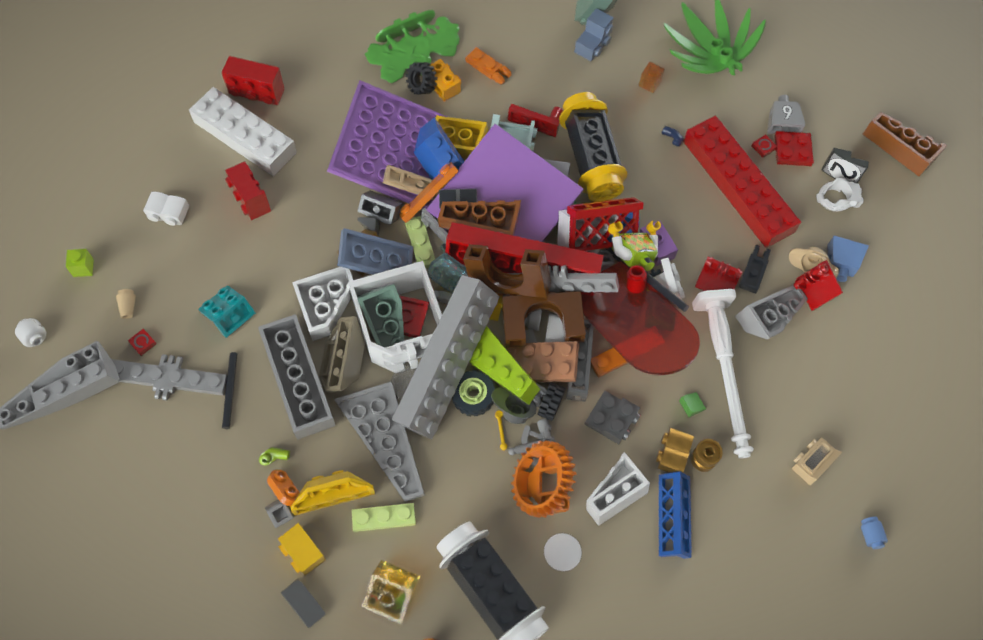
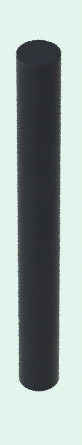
M231 352L229 355L222 429H230L238 356L236 352Z

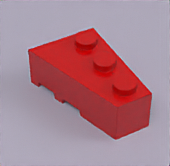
M245 161L225 170L227 175L225 181L229 188L233 187L235 190L232 193L237 202L241 201L242 205L240 207L245 216L249 215L252 221L271 212L265 191L261 190L259 182L255 180L252 171Z

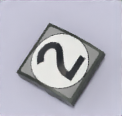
M833 148L822 166V171L834 179L844 178L848 182L853 181L858 184L868 169L869 161L851 158L852 151Z

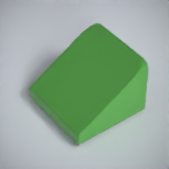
M697 392L684 395L679 400L689 418L706 410Z

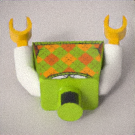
M653 220L648 223L646 229L650 235L648 233L619 234L618 232L623 229L622 223L618 221L617 223L613 222L610 224L608 231L613 235L612 250L616 256L620 257L629 267L639 265L645 271L653 269L655 265L654 259L658 255V235H656V231L661 228L660 221H657L654 226Z

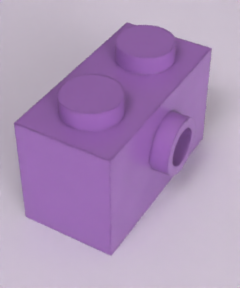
M661 221V228L656 231V235H658V255L654 259L655 266L662 264V259H674L678 252V248ZM646 226L640 229L639 233H648L650 235Z

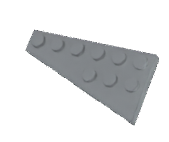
M392 382L334 399L404 501L407 502L425 496L406 429L392 420L399 406Z

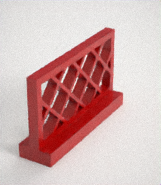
M631 197L567 206V214L570 215L569 248L590 251L612 247L613 242L607 240L611 235L607 230L604 235L599 232L605 223L608 226L610 225L608 220L612 215L619 217L614 223L620 221L626 225L619 234L627 233L629 229L632 233H638L639 210H643L644 202ZM633 212V218L628 223L624 218ZM596 217H600L602 221L595 228L591 223ZM583 219L585 223L578 230L576 228V220ZM590 226L593 231L586 238L582 233ZM598 234L601 239L596 244H592L590 241ZM581 236L584 239L583 243L579 247H575V241Z

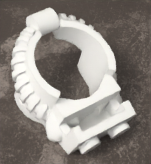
M836 178L834 181L825 184L819 193L816 194L818 203L826 207V209L836 212L851 207L859 208L864 201L863 197H861L862 188H860V185L853 181L848 182L844 178ZM828 190L842 191L847 199H841L837 203H832L828 199H824V194Z

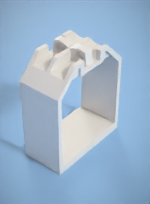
M423 261L349 281L353 304L371 362L394 373L405 371L403 363L408 361L411 369L417 368V359L422 358L433 334L409 339L385 348L375 344L370 340L357 296L390 284L395 285L399 295L424 288L435 322L438 325L442 313Z

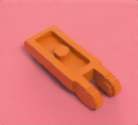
M477 47L465 57V61L499 84L505 82L503 76L509 78L512 75L510 69L502 66V64Z

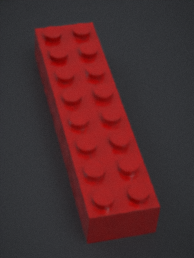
M716 115L687 129L683 141L765 248L796 232L801 224L799 218Z
M452 222L446 238L444 264L466 268L463 258L469 244L488 246L492 263L505 273H522L520 263L525 249L545 251L547 264L551 266L552 271L554 266H559L560 271L561 266H566L568 273H600L604 255ZM581 292V294L594 297L595 292Z

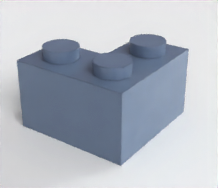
M596 8L587 18L586 29L577 39L574 52L589 61L598 57L602 48L607 46L611 40L610 33L614 27L612 25L613 17Z

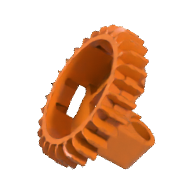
M547 440L544 442L538 441L537 444L533 443L532 448H526L527 453H521L522 459H517L519 464L517 467H514L516 469L515 474L511 475L514 477V481L511 482V485H514V488L511 490L515 494L513 499L517 501L516 505L520 507L521 511L538 518H547V515L553 516L557 513L567 512L570 507L568 491L573 492L572 484L576 483L573 480L576 472L572 471L576 465L570 463L573 457L569 456L570 451L566 450L565 446ZM533 457L539 458L533 471H525L534 461ZM542 472L548 474L557 473V487L554 491L542 493ZM533 497L538 505H533L529 498Z

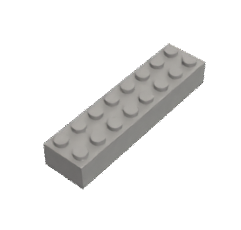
M461 275L392 418L393 421L431 440L438 429L443 415L446 413L452 396L455 394V390L463 377L464 371L472 358V354L500 297L482 281Z

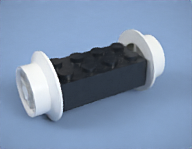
M469 521L443 538L436 547L443 556L439 567L441 569L446 568L497 640H537L549 629L541 618L545 607L542 606L537 609V606L486 539L489 534L488 530L477 531Z

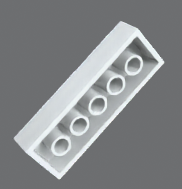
M212 87L189 109L194 123L273 177L297 153L292 139L215 87Z

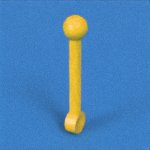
M498 410L495 412V417L498 419L500 449L506 450L508 445L505 443L503 413Z

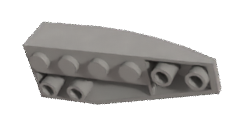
M96 341L60 359L1 406L0 429H7L49 415L119 383L120 379L116 366L100 342Z

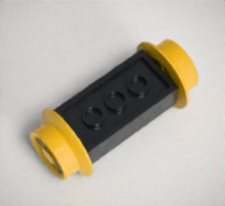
M591 92L574 94L564 102V111L559 117V122L564 129H567L580 174L577 184L583 188L582 192L587 193L589 199L593 202L612 200L624 191L623 182L628 174L626 168L621 165L606 116L608 113L607 105L603 101L597 100L596 95Z

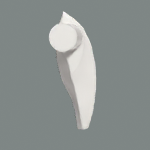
M434 291L437 300L448 304L452 294L445 291Z

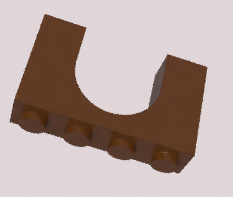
M468 245L463 258L468 277L482 281L495 293L547 298L551 286V278L545 251L525 249L520 263L522 274L513 275L495 267L492 263L488 246Z
M581 291L548 292L547 298L512 294L502 297L506 348L526 346L524 322L529 314L541 309L550 310L559 316L563 325L564 342L577 341L578 343H583L585 341L586 332Z

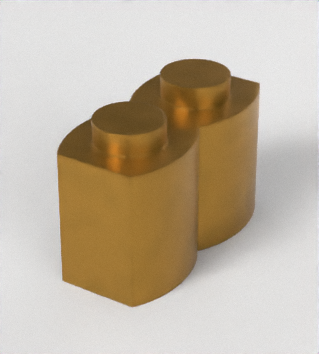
M673 428L668 433L665 432L661 444H664L663 451L659 450L656 457V462L659 463L658 469L669 473H683L694 436Z

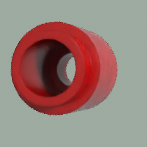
M632 266L627 272V289L631 293L639 294L646 289L647 273L642 266Z

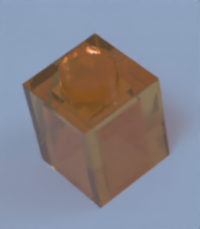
M649 62L641 73L638 86L654 93L662 81L665 69Z

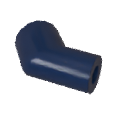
M664 126L662 134L674 138L672 144L680 147L684 141L683 136L678 130Z

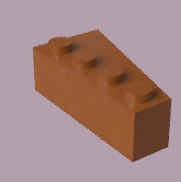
M882 112L870 122L863 132L865 137L917 176H920L947 147L944 143L938 144L934 142L933 138L928 135L924 137L916 133L917 130L912 127L902 126V122Z
M505 200L470 203L467 201L442 202L438 224L441 228L450 229L451 223L454 222L514 236L521 210V200H514V202H505Z

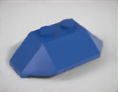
M436 118L431 119L420 128L414 154L429 177L433 180L440 173V169L445 164L449 165L451 162L459 169L464 160Z

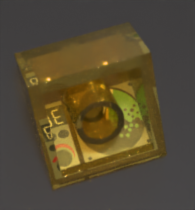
M381 560L372 573L362 608L402 624L415 594L420 576Z

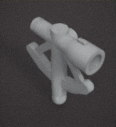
M543 419L537 422L540 434L531 431L530 426H525L521 437L522 445L509 448L508 453L510 455L527 453L526 448H532V444H537L538 441L544 442L547 440L555 442L554 436L551 437L550 431L552 426L549 420ZM528 435L540 439L530 443L527 442ZM533 457L534 461L531 464L535 467L539 458L535 459Z

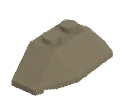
M355 316L339 318L336 327L326 340L319 379L326 392L343 391L359 379L365 340Z

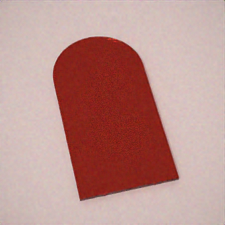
M621 261L601 271L600 273L617 274L619 291L608 293L595 292L594 297L581 294L583 315L632 367L641 372L652 375H668L688 367L697 357L700 348L699 334L693 324L647 282L644 291L640 293L630 292L627 289V272L630 268Z

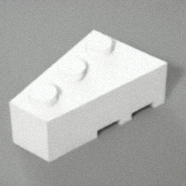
M625 452L587 500L586 510L598 526L646 495L649 491V481Z

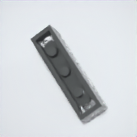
M584 320L586 327L585 341L579 343L576 382H567V400L586 402L594 328V321Z

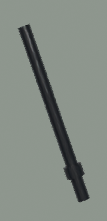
M612 247L605 248L608 252H610L613 255V258L615 260H617L618 262H622L628 268H631L620 257L616 256L615 252L612 250ZM647 273L646 282L683 312L688 310L689 305Z

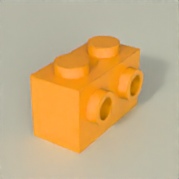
M439 59L430 65L434 67L433 71L437 73L434 75L437 77V80H435L437 85L433 86L435 88L434 91L444 102L461 92V79L451 71L447 63L445 64L442 59Z

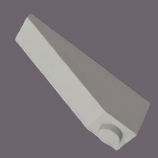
M792 285L746 306L735 317L745 332L769 339L780 334L785 329L784 327L792 320L795 313L806 302L807 297L801 289L797 290Z

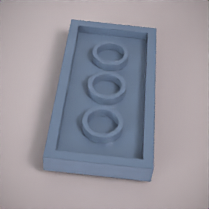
M345 228L341 230L337 266L374 275L412 264L413 246Z

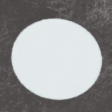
M556 534L549 538L545 544V559L556 570H571L577 566L581 559L580 544L569 534Z

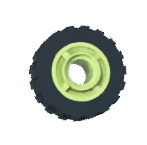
M466 371L455 390V394L452 396L456 409H459L462 414L474 417L485 414L487 410L489 411L494 404L491 398L492 391L495 390L493 381L481 371ZM472 390L478 391V395L475 397L469 396L468 393Z

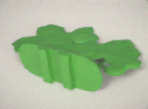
M427 10L419 14L413 12L409 14V18L402 21L400 18L396 19L393 25L381 30L375 39L379 43H387L384 45L370 44L365 56L370 64L382 65L380 77L383 80L394 83L403 78V74L407 68H410V64L418 62L431 63L432 59L429 54L432 51L442 56H454L457 50L456 46L460 40L457 34L460 30L459 25L451 23L444 16L439 17L435 25H429L428 23L435 17L434 10ZM422 27L420 35L415 37L410 35L409 32ZM427 28L429 30L432 28L435 31H437V33L431 34L428 32ZM405 34L399 42L394 40V38Z

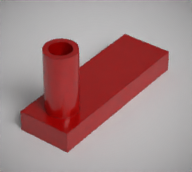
M511 103L507 120L527 126L531 125V121H535L534 128H537L538 132L556 138L560 125L559 117L563 110L555 106L548 117Z

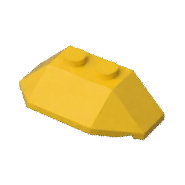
M339 470L333 472L330 476H316L311 481L306 482L291 505V511L296 516L375 494L372 484L349 471Z

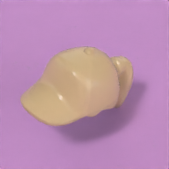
M814 246L808 249L794 248L789 252L791 264L805 273L827 260L836 278L839 274V269L830 263L828 255L820 248Z

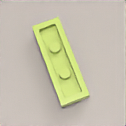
M421 216L411 218L405 223L411 246H413L416 263L423 261L425 268L437 266Z
M414 503L352 509L353 532L416 525Z

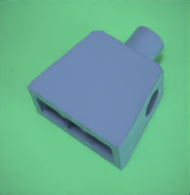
M838 236L832 237L827 246V255L830 263L839 269L837 281L845 282L848 276L853 277L856 274L869 245Z

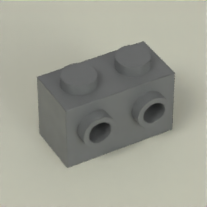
M369 190L362 194L357 212L363 213L367 217L381 220L383 223L392 224L399 219L403 203Z

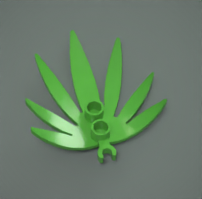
M715 0V23L719 38H715L702 21L682 2L681 6L686 23L702 48L664 23V28L670 36L685 50L697 56L685 55L670 49L672 55L684 62L690 63L681 62L683 68L703 74L717 73L728 68L729 73L734 76L735 69L743 71L740 61L747 57L759 42L766 25V20H763L746 41L751 19V9L749 8L737 33L734 46L731 47L729 26L720 0Z

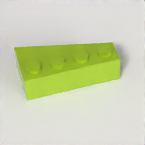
M486 326L469 363L529 405L540 391L539 386L499 338Z

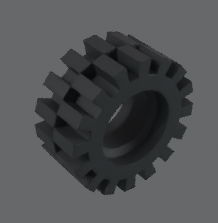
M413 63L409 65L410 68H407L408 74L405 77H408L406 83H409L407 87L408 89L411 88V93L414 92L415 95H421L434 91L435 88L433 86L437 85L435 82L437 77L434 75L437 73L433 71L434 67L430 66V63Z
M551 382L541 402L538 415L553 421L566 388Z

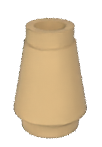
M131 289L118 290L116 299L120 317L123 319L132 318L136 295Z

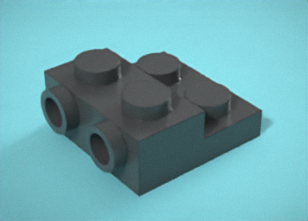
M604 391L584 425L619 445L621 440L626 441L631 433V430L628 429L631 423L636 424L641 416L638 413L640 407L624 398L620 400Z

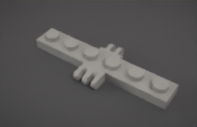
M548 266L551 278L549 292L581 291L608 293L619 291L616 273H568L566 266H561V271L559 266H554L553 271L551 266ZM508 273V274L518 275V274H522V273Z
M162 354L159 366L112 359L120 382L153 386L155 399H160L162 395L163 400H168L170 393L173 394L175 389L224 396L227 383L226 374L181 369L183 357L180 356L177 357L176 363H174L175 356L170 355L168 359L167 355Z

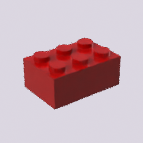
M229 56L221 72L228 93L235 97L240 96L252 101L257 100L266 104L278 105L285 90L279 67Z

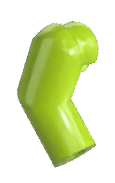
M271 447L260 455L259 462L261 465L266 466L276 459L288 460L290 450Z

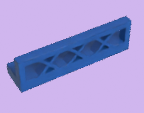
M682 472L659 475L660 557L678 556L684 559L692 558L690 476ZM673 479V486L668 491L665 488V480ZM671 498L673 506L668 511L666 509V502ZM669 518L673 520V527L670 531L666 529V522ZM671 538L673 550L666 551V543Z

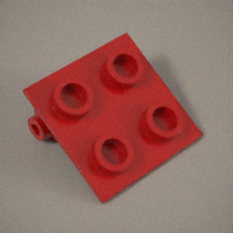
M707 257L695 287L703 291L735 289L743 271L740 268L737 269L730 266L729 263L725 264L724 261L713 259L714 257Z
M827 260L796 278L795 283H793L795 289H801L807 297L806 301L811 311L843 293Z

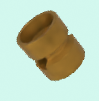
M713 439L700 441L690 457L693 467L701 472L712 470L722 458V447Z

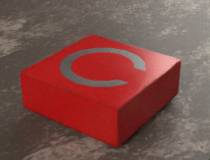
M766 134L751 145L762 158L777 148V145Z
M144 328L128 340L140 356L157 344Z

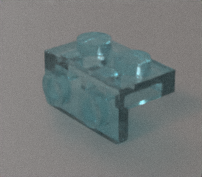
M446 252L433 260L428 270V277L452 294L461 275L468 277L466 267Z

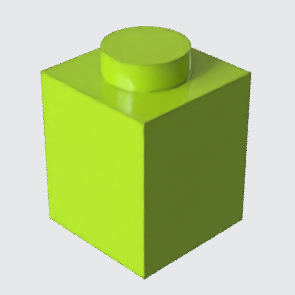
M67 250L66 268L73 277L93 276L94 259L88 250Z

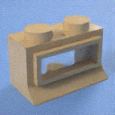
M822 437L818 441L813 439L806 446L808 451L805 454L801 452L793 460L796 464L791 469L809 485L813 484L842 453L833 448Z

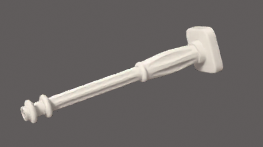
M735 289L703 291L697 294L692 302V307L694 311L708 312L711 338L716 358L720 360L734 431L731 441L736 442L737 447L733 452L739 458L751 457L750 453L753 452L754 448L748 444L751 435L747 434L732 363L734 354L732 352L731 333L724 311L735 300L736 291Z

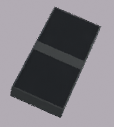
M477 189L439 190V208H441L442 202H477Z

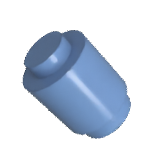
M878 517L863 519L861 521V530L867 546L872 547L874 550L885 547L888 539L882 522L878 520Z

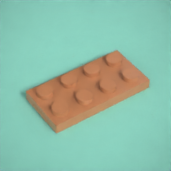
M577 341L526 343V346L507 348L534 382H576L579 343Z

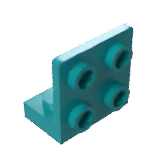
M228 285L221 288L215 296L206 300L198 309L215 324L226 338L256 314L246 298Z

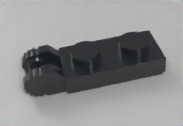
M757 244L748 259L739 284V288L754 294L758 292L771 252L770 249H766L763 258L757 256L760 250V246Z

